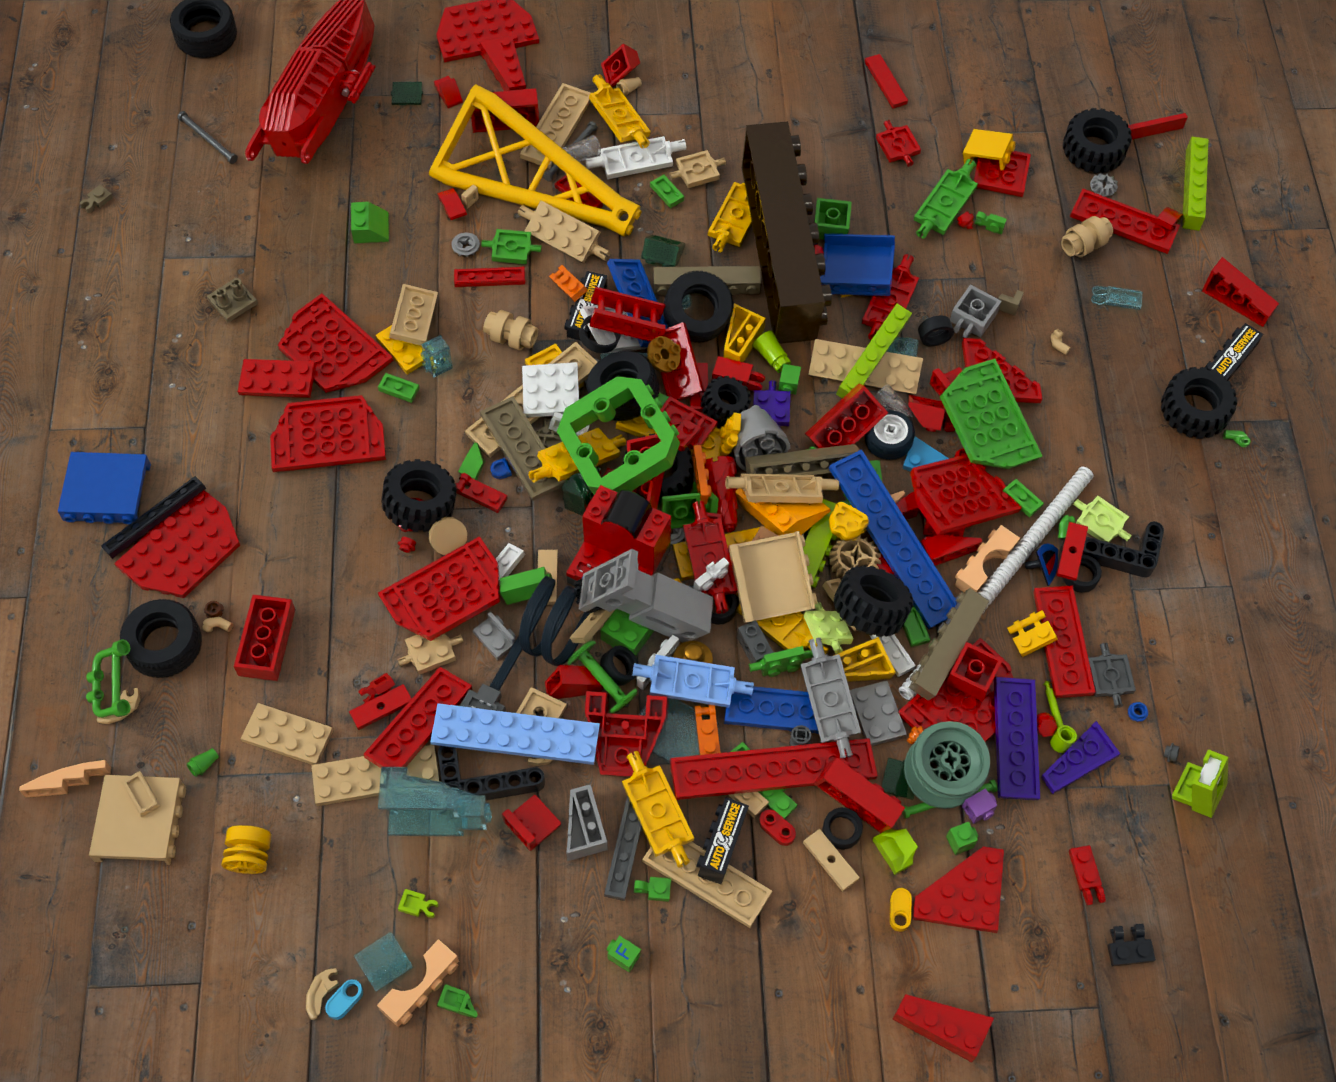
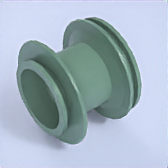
M953 721L940 722L926 728L910 747L904 761L905 779L913 794L924 803L943 809L960 806L966 799L973 796L983 786L990 770L989 750L981 735L968 725ZM935 751H941L942 754L938 755ZM946 759H948V762H952L953 764L950 766L949 763L945 762ZM931 762L937 764L936 769L930 766ZM955 772H960V778L955 776ZM940 774H945L947 780L941 779Z

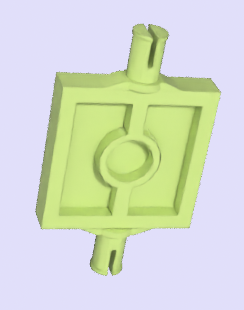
M1098 495L1087 505L1079 499L1074 502L1073 506L1082 511L1076 524L1088 526L1087 533L1096 539L1110 543L1118 535L1127 542L1132 535L1123 530V526L1129 516Z
M817 602L815 604L816 611L806 610L804 613V619L815 643L816 638H821L822 644L831 645L835 654L843 652L840 645L851 644L854 639L846 621L840 617L837 611H825L821 602Z

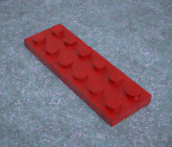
M1082 189L1070 215L1071 218L1082 222L1092 216L1105 217L1112 224L1113 234L1168 254L1180 227L1179 224H1175L1171 230H1168L1155 223L1157 216L1086 189Z
M1073 586L1034 588L1033 594L1037 612L1043 610L1046 616L1039 621L1041 624L1049 621L1058 640L1044 646L1055 698L1094 696L1096 692Z
M439 667L366 750L364 758L397 778L431 739L437 704L459 706L469 689L473 690L472 685Z

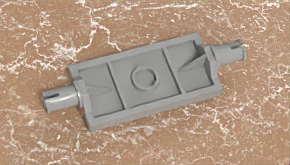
M816 638L817 647L814 639H811L808 642L813 654L812 661L800 664L821 743L834 740L837 742L840 758H846L844 749L846 750L847 757H851L853 753L848 738L852 735L860 734L861 730L840 654L834 656L825 655L822 639Z

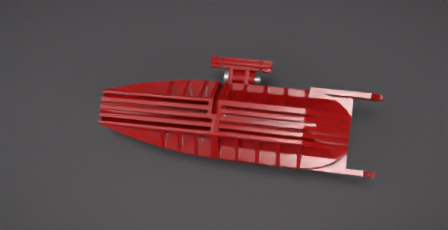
M338 0L301 42L260 110V125L245 149V158L248 161H253L263 145L269 144L276 156L299 157L303 164H308L317 149L328 137L347 101H352L353 104L358 101L360 94L363 92L376 68L371 62H368L365 66L370 53L375 27L365 0Z

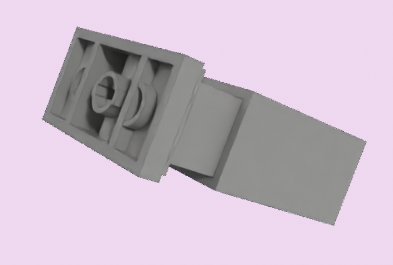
M630 549L583 574L579 610L583 612L595 607H600L609 612L619 609L630 614V621L668 637L674 635L682 643L695 640L710 633L713 597L658 572L650 576L639 571L638 551Z

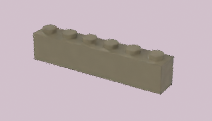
M760 266L654 267L653 271L654 295H666L673 281L681 275L692 271H706L716 275V277L718 276L719 279L726 283L732 295L760 293Z
M855 444L745 457L746 474L817 475L831 473L829 470L831 464L860 449Z
M971 588L959 593L955 600L957 602L955 608L952 607L946 615L948 620L946 623L943 622L937 631L939 633L937 639L934 638L929 644V653L921 658L919 670H915L910 677L912 682L908 688L928 701L938 693L989 603V600Z

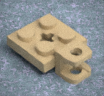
M531 687L516 713L536 716L535 711L543 710V717L561 718L567 708V704Z

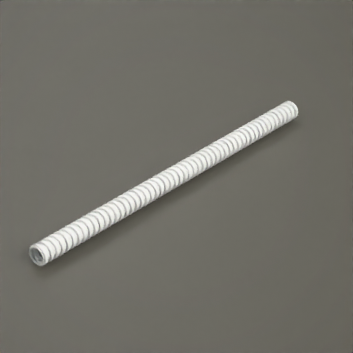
M1080 467L1076 471L1072 479L1063 487L1030 530L1027 531L1007 558L1004 559L1003 563L1000 564V567L997 568L993 575L990 576V579L977 592L989 600L988 605L994 601L995 597L998 596L1009 580L1012 579V576L1015 575L1026 559L1041 543L1042 539L1045 538V535L1055 526L1058 519L1061 518L1068 507L1071 506L1078 495L1093 479L1094 475L1090 469ZM920 664L917 666V669L913 670V673L915 670H919ZM913 673L910 674L906 682L899 688V693L907 700H911L917 695L916 692L908 688L912 682L910 677Z

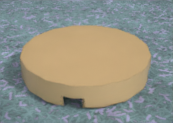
M454 517L441 518L442 520L436 521L429 531L431 546L442 555H447L465 545L467 541L466 527L460 520Z

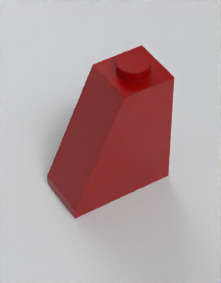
M559 665L545 681L546 694L555 699L585 696L586 691L601 692L604 689L585 666Z

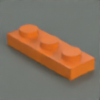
M694 445L692 459L697 492L700 493V501H704L707 504L708 497H711V486L707 485L709 472L704 467L706 454L702 452L701 445Z

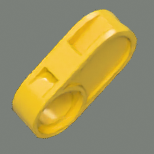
M904 888L894 890L890 898V925L898 932L907 930L911 923L912 897L910 892ZM902 915L905 917L906 924L903 926L897 925L894 920L895 916Z

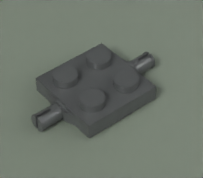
M1102 643L1100 644L1102 655L1088 658L1096 692L1094 695L1095 697H1112L1114 707L1120 708L1123 706L1121 695L1134 694L1136 691L1127 654H1110L1108 643H1105V645Z

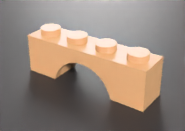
M1002 525L997 531L994 529L988 536V542H983L979 546L978 554L976 556L972 555L966 563L968 566L958 571L955 576L957 579L955 587L962 592L969 588L979 592L988 578L983 570V563L992 558L1006 559L1018 544L1020 537Z
M439 939L423 955L427 965L423 981L417 987L407 991H399L392 988L377 1005L379 1010L397 1027L401 1024L405 1025L412 1018L413 1014L411 1013L417 1007L421 1008L428 1000L427 996L432 990H438L443 983V978L447 974L451 975L458 967L457 963L459 960L457 955Z

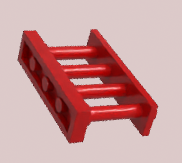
M595 287L591 303L598 305V308H594L590 327L647 341H652L656 337L664 335L665 325L659 324L658 320L661 319L665 304ZM605 307L615 309V312L607 311ZM623 311L632 313L633 317L623 315ZM640 316L648 317L650 321L640 319Z

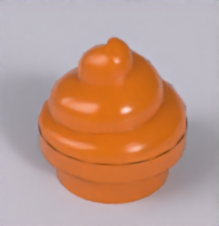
M915 726L911 729L907 739L908 743H915L918 736L923 732V726L918 728Z

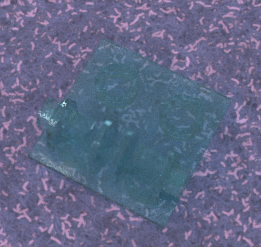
M391 932L354 955V958L376 992L413 968L407 955L403 952Z

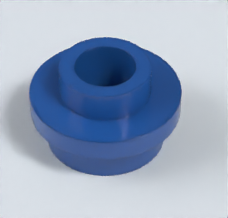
M1135 702L1129 706L1128 715L1133 721L1142 722L1148 716V709L1145 704ZM1134 711H1139L1140 715H1137Z

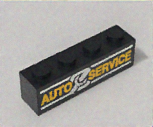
M587 271L585 277L581 278L580 282L588 291L570 308V319L566 320L564 327L567 330V338L580 340L579 330L584 321L580 310L583 306L596 305L591 303L595 287L607 289V275ZM585 325L584 332L589 338L591 331L588 325Z
M1246 323L1241 328L1237 327L1232 334L1233 338H1228L1222 346L1224 349L1222 351L1218 350L1213 357L1214 361L1207 363L1205 366L1206 370L1211 371L1213 369L1217 374L1225 376L1226 381H1229L1259 344L1264 334Z
M725 797L723 805H718L715 813L718 816L717 822L713 820L709 830L712 833L711 839L706 838L703 850L706 853L704 856L700 855L696 867L700 868L699 877L722 885L749 805Z

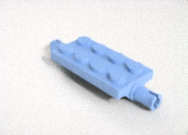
M655 655L652 666L634 663L632 676L650 678L651 687L649 695L666 696L672 699L727 708L730 707L731 695L734 692L752 695V687L754 686V682L736 680L734 678L735 667Z

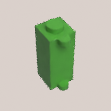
M545 567L500 578V593L507 605L528 600L540 581L545 576L552 578V575L547 573Z

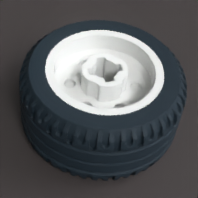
M886 410L888 414L865 434V443L870 452L875 456L886 460H896L905 456L911 449L915 437V429L907 415L905 416V414L896 410Z

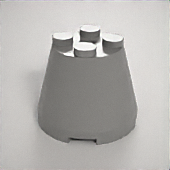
M754 405L740 413L741 426L737 445L734 447V457L737 465L742 470L746 471L745 457L788 452L790 449L788 437L767 411L761 409L760 406Z

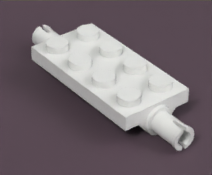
M663 136L648 139L650 144L646 148L643 146V149L640 148L637 142L599 149L600 156L586 158L585 163L587 169L602 166L607 179L673 166L672 152L686 150L685 139L674 142L666 141Z

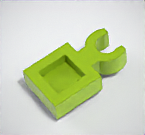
M405 889L398 906V911L419 917L420 912H424L427 917L434 918L435 914L429 912L428 909L431 906L438 907L439 905L435 900H428L426 902L424 894Z

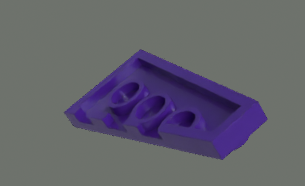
M1095 721L1041 778L1051 793L1054 794L1119 757L1120 752L1098 722Z

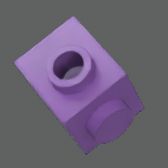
M985 788L966 799L962 808L974 824L981 819L985 821L995 814L997 801L994 795Z

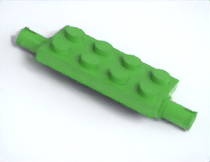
M967 159L963 167L957 171L947 169L914 216V221L922 224L916 231L918 237L923 233L921 238L925 239L931 229L942 235L946 233L977 188L978 183L970 178V173L976 167V163L973 160L970 163L971 159Z

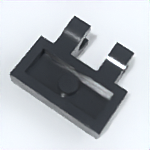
M1143 923L1135 924L1134 927H1131L1134 941L1124 942L1123 926H1114L1113 929H1110L1113 943H1109L1107 946L1112 966L1156 961L1151 939L1145 940L1144 938L1145 929Z

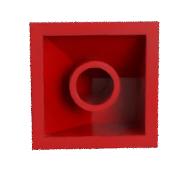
M623 43L601 63L606 83H609L611 87H614L619 80L626 77L640 64L636 50Z
M909 394L908 406L921 426L925 427L927 431H941L945 414V407L942 401Z

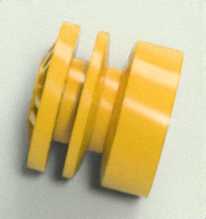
M239 825L229 827L225 838V845L228 848L223 852L224 858L222 859L221 866L228 871L243 874L265 872L267 869L266 861L268 860V855L265 851L270 848L272 834L263 828Z

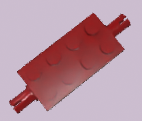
M905 254L901 264L893 268L891 295H873L862 319V324L872 327L868 335L870 340L873 339L896 304L905 309L908 307L919 281V277L913 276L910 273V267L914 261L912 255L907 260L909 254Z
M697 501L692 504L696 519L691 524L683 525L694 581L706 572V566L711 562H714L715 565L722 558H725L729 562L728 573L723 578L714 580L713 585L707 591L702 590L701 592L714 598L717 614H721V610H723V613L729 611L725 595L737 593L738 590L722 520L710 519L706 514L704 501H700V505H698Z

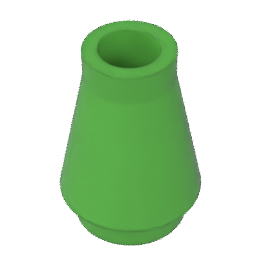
M211 748L202 754L190 758L186 765L189 771L197 777L198 775H203L219 756Z

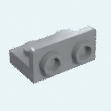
M489 612L487 614L488 619L474 628L473 634L499 660L510 651L516 636L511 629H506L503 626L504 623L498 615L494 616L492 612Z

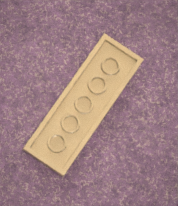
M562 83L536 127L561 148H564L591 102L589 99L590 92ZM532 145L524 147L520 153L521 159L541 165L545 158ZM550 161L547 168L550 169L554 163Z
M815 339L808 375L844 381L866 348ZM886 352L865 385L916 395L923 358Z
M435 745L424 746L397 778L365 759L364 756L311 765L316 806L440 785Z
M693 842L683 845L690 863L686 866L683 863V867L678 868L672 852L656 857L650 847L642 859L643 863L751 928L772 894V890L731 865H728L722 885L699 877L700 868L696 867L700 855L704 856L706 851Z

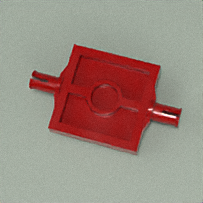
M886 120L883 124L887 130L876 135L880 147L890 163L903 159L908 167L912 166L914 162L911 156L921 153L920 146L908 125L893 127L890 120Z

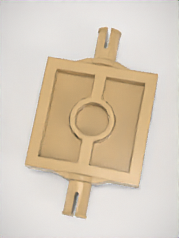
M708 150L677 158L676 165L679 170L670 172L669 175L671 180L681 177L687 188L719 180L720 174L717 167L726 165L724 157L714 160Z
M444 633L432 641L419 635L407 638L405 643L408 648V655L397 659L401 667L411 662L420 675L456 661L453 646L463 642L462 636L460 634L449 638Z

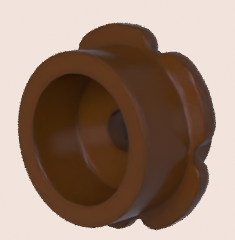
M217 601L208 602L204 608L207 618L221 617L222 611H224L223 605Z

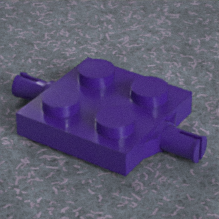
M772 380L769 381V390H754L753 406H760L761 409L767 411L778 426H789L791 391H777V382L774 380L773 387Z

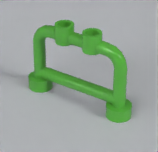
M124 639L115 641L112 647L98 652L93 660L92 671L86 675L87 681L92 683V691L87 693L86 699L89 703H92L93 712L99 718L111 715L122 717L128 715L131 709L127 700H120V657L130 652V644ZM112 656V707L101 709V700L104 698V693L101 690V681L104 678L101 662L103 658Z

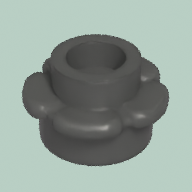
M1174 743L1171 746H1166L1164 757L1167 758L1168 762L1177 761L1180 746H1176Z

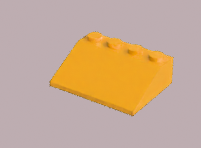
M743 489L735 491L739 505L768 530L778 536L799 531L800 535H802L831 511L824 503L748 502Z

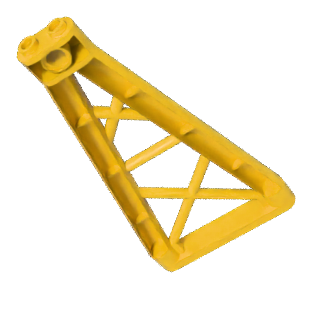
M477 84L470 90L429 171L430 177L448 186L467 190L474 184L478 187V194L525 205L534 209L537 208L540 201H543L579 221L606 227L623 237L631 234L635 219L638 220L642 213L640 205L619 195L495 93ZM475 108L481 110L493 151L456 164L449 163L448 160ZM488 110L524 140L499 148ZM532 145L545 158L528 189L510 185L502 155ZM495 158L502 182L457 170ZM550 161L566 173L570 191L555 196L535 191ZM576 182L579 183L582 187L577 188ZM590 192L612 211L582 204L580 194ZM571 197L574 199V201L566 200ZM623 214L629 215L626 221H621Z

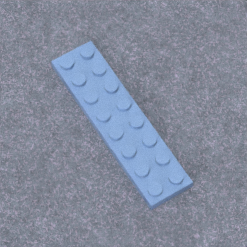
M438 703L430 743L431 745L594 765L600 723Z

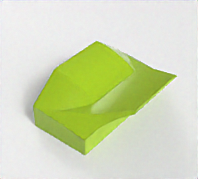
M906 828L899 830L889 829L873 837L872 841L895 875L913 865V856L918 846Z

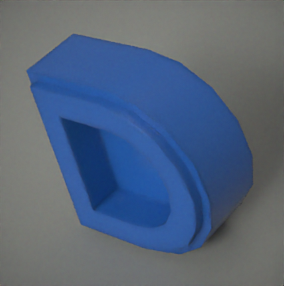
M506 458L496 460L491 464V475L494 478L504 479L512 476Z

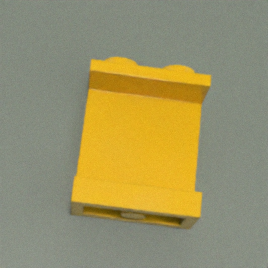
M973 129L963 151L964 164L967 159H971V163L975 157L999 160L1000 170H1004L1006 164L1010 161L1011 152L1015 150L1016 142L1013 141V134Z

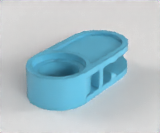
M347 980L327 1001L325 1010L330 1018L334 1020L342 1019L361 999L363 987L359 981ZM349 986H357L358 993L355 996L350 997L346 994Z

